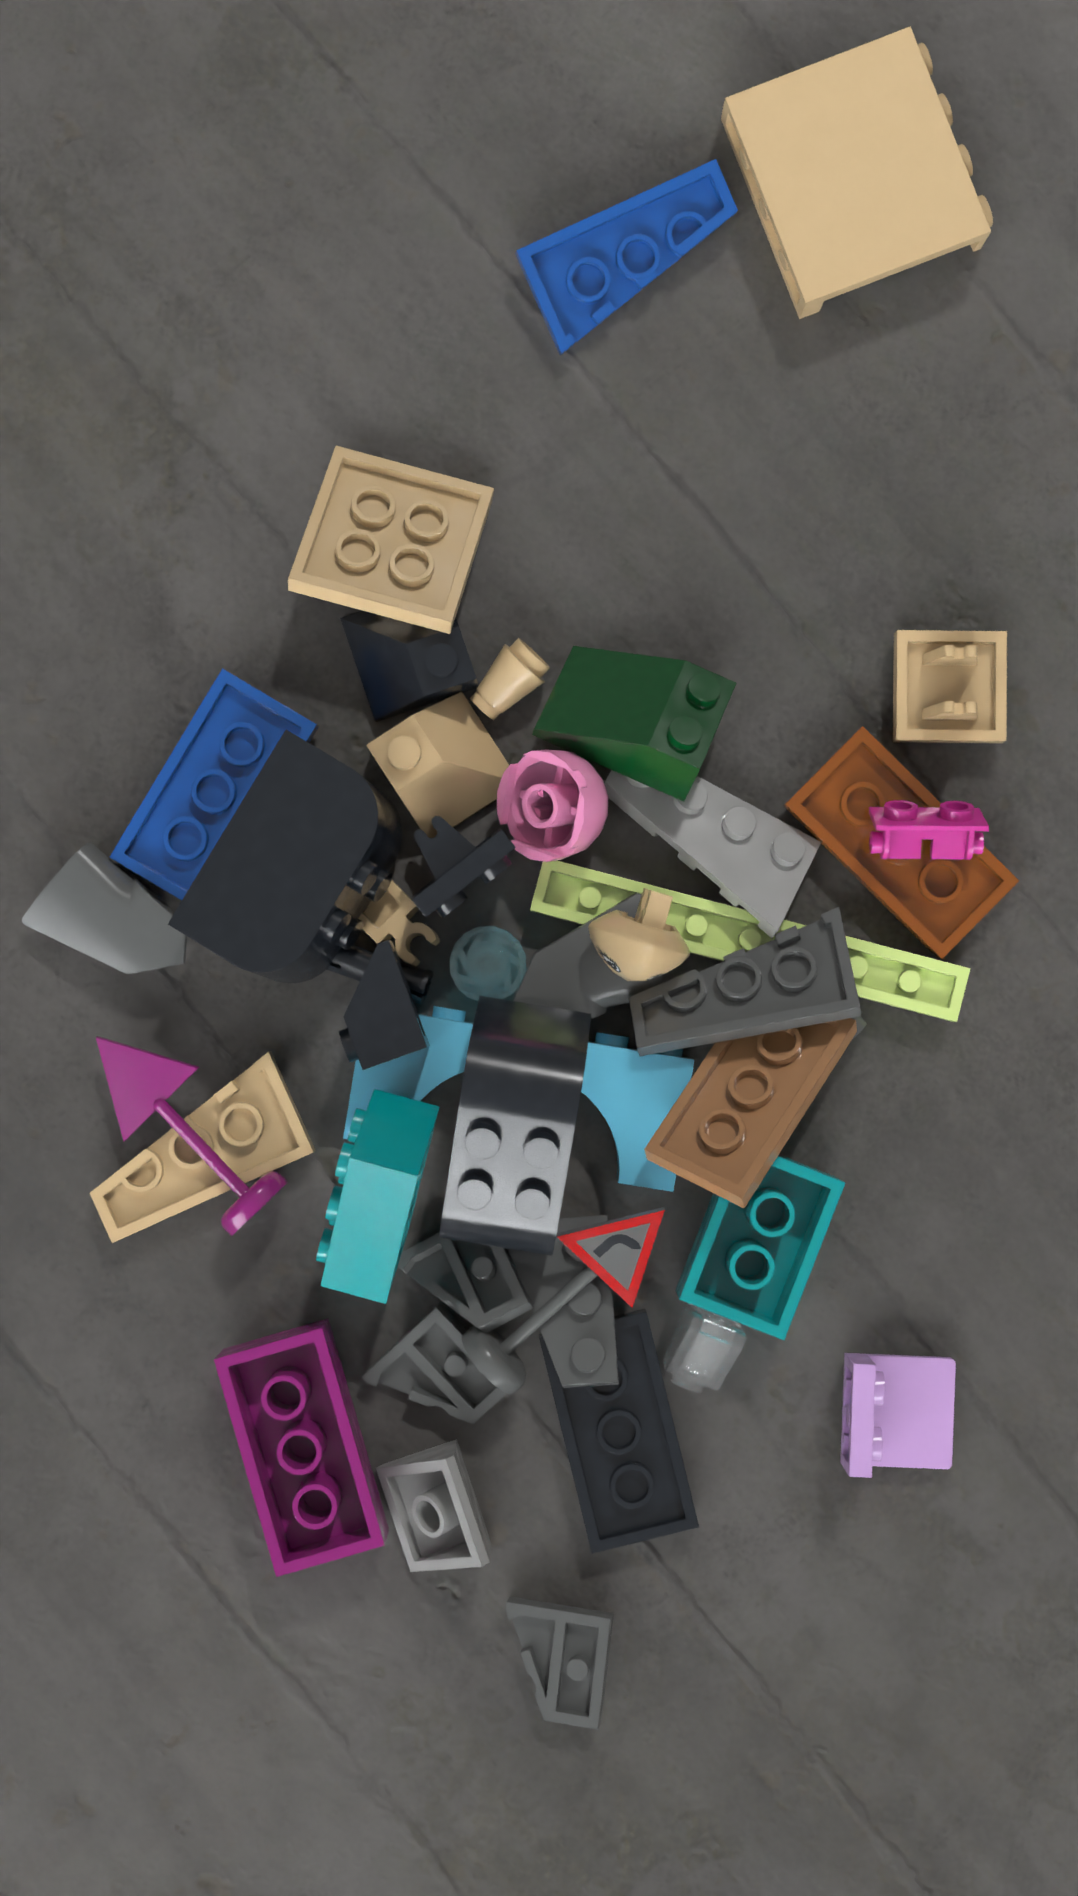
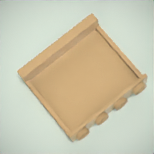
M911 26L725 98L721 121L799 319L819 312L823 302L957 249L971 245L973 252L980 250L991 233L990 227L993 225L991 208L983 195L977 196L970 178L973 175V166L969 152L963 144L957 145L950 127L953 124L950 104L943 93L937 95L930 77L933 73L931 56L924 43L917 44Z

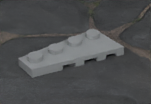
M611 770L604 783L608 798L653 837L660 835L679 852L677 857L693 871L698 868L721 888L719 893L735 907L740 904L759 921L757 926L769 937L773 938L778 932L821 842L698 776L683 802Z

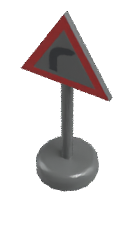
M661 1207L557 1233L556 1237L579 1257L587 1267L506 1339L495 1330L486 1333L475 1326L470 1327L462 1335L461 1340L465 1351L479 1371L501 1391L509 1395L517 1392L525 1383L526 1370L515 1349L597 1276L633 1308L665 1208Z

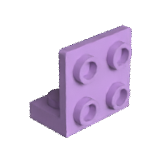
M844 1353L840 1463L849 1477L872 1478V1466L928 1469L951 1468L956 1363L951 1357Z

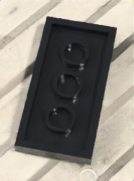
M646 1309L614 1316L618 1385L563 1388L543 1336L539 1334L592 1554L699 1528Z

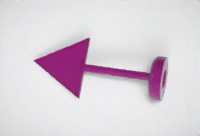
M99 1036L96 1037L123 1142L157 1111L239 1197L225 1211L221 1218L222 1227L232 1237L288 1181L280 1173L270 1171L249 1188L168 1104L166 1100L199 1068L198 1066Z

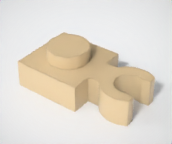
M391 880L382 898L377 902L371 900L364 914L362 913L358 918L364 922L363 930L377 944L394 937L396 939L395 948L402 960L413 966H417L420 963L419 959L410 951V943L413 938L425 936L426 940L435 946L440 942L437 933L423 923H413L410 920L419 908L393 880Z

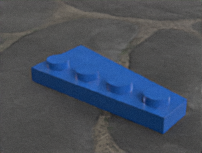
M716 159L516 250L515 255L560 356L737 213L738 209Z

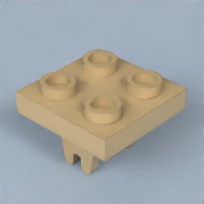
M897 630L894 633L893 742L1004 743L1006 741L1007 631Z

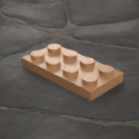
M848 1018L714 1043L645 1147L644 1151L647 1160L745 1208L857 1033L856 1020Z

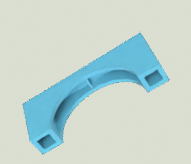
M433 1006L432 1016L419 1014L430 1045L429 1047L362 1070L359 1060H356L343 1139H348L356 1108L367 1110L374 1089L421 1101L440 1083L464 1072L473 1023L464 1022L466 1011ZM596 1032L595 1042L588 1041L581 1092L599 1109L610 1127L617 1151L618 1166L616 1179L621 1184L673 1192L676 1174L647 1160L644 1149L691 1080L694 1059L682 1057L683 1049L639 1056L637 1049L628 1048L629 1037Z

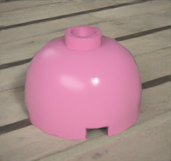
M545 749L523 754L525 756L518 763L510 764L504 771L497 790L498 819L500 825H508L509 831L515 839L510 840L516 847L515 850L530 860L546 862L562 860L586 850L602 832L608 816V794L602 777L587 760L573 752Z

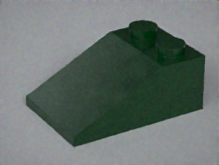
M573 646L532 735L684 802L703 764L737 683L686 660Z

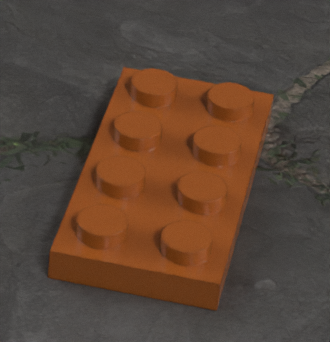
M862 726L783 806L937 959H943L1019 880L985 846L983 853L973 854L971 860L931 859V839H922L921 859H881L880 853H870V832L876 830L869 815V807H884L886 802L894 800L910 801L917 804L918 807L940 808L941 803Z

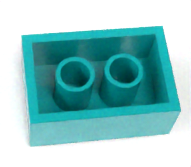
M374 1089L367 1110L356 1108L347 1140L355 1144L343 1143L335 1171V1176L339 1177L338 1184H342L343 1188L334 1186L325 1219L329 1220V1225L334 1226L333 1230L324 1229L316 1256V1261L326 1263L321 1281L322 1287L384 1304L387 1303L408 1235L439 1106Z
M778 1155L745 1208L713 1193L675 1290L679 1300L785 1340L845 1182L835 1176Z

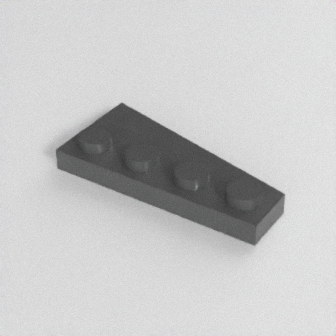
M839 907L821 914V920L797 929L795 925L774 935V940L745 952L744 948L728 954L723 957L724 961L700 972L695 969L629 997L639 1056L861 1016L860 1003Z

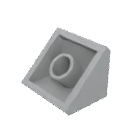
M457 1439L376 1467L410 1572L483 1567L490 1563L491 1540Z

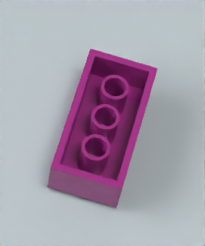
M327 1318L222 1349L215 1357L214 1362L276 1577L385 1546L389 1527L329 1319Z

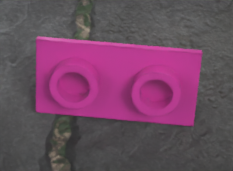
M894 800L886 802L884 807H869V815L876 830L870 832L869 850L870 853H880L881 859H921L922 839H931V859L971 860L973 854L983 853V832L975 831L989 832V825L980 808H974L970 803L946 801L940 804V808L918 807L917 804L910 801Z

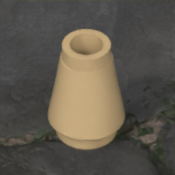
M518 638L510 647L506 644L503 646L477 687V691L470 699L484 714L495 720L500 713L505 712L543 684L545 681L542 676L550 667L531 647Z

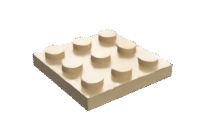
M335 446L288 577V591L450 634L492 504L494 488Z

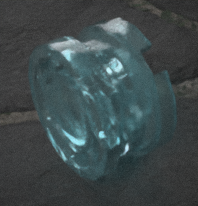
M495 926L476 927L464 933L455 943L449 959L450 974L456 987L468 998L476 1001L479 1000V996L505 999L511 996L518 989L527 970L526 955L520 942L507 930Z

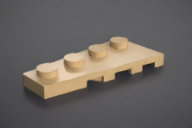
M271 1051L267 1052L237 1078L229 1082L215 1093L213 1097L184 1118L190 1127L244 1183L316 1151ZM171 1128L156 1142L144 1149L91 1191L90 1195L109 1238L114 1243L231 1189L183 1138Z

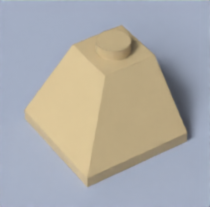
M462 692L413 714L366 745L420 829L429 838H434L437 835V831L431 823L433 817L440 816L454 828L497 800V790L504 771L509 767L508 762Z

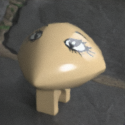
M643 888L635 918L628 916L626 912L615 910L593 920L589 924L590 938L598 954L613 973L627 981H647L666 974L681 965L689 957V948L676 927L665 924L673 899L672 896Z

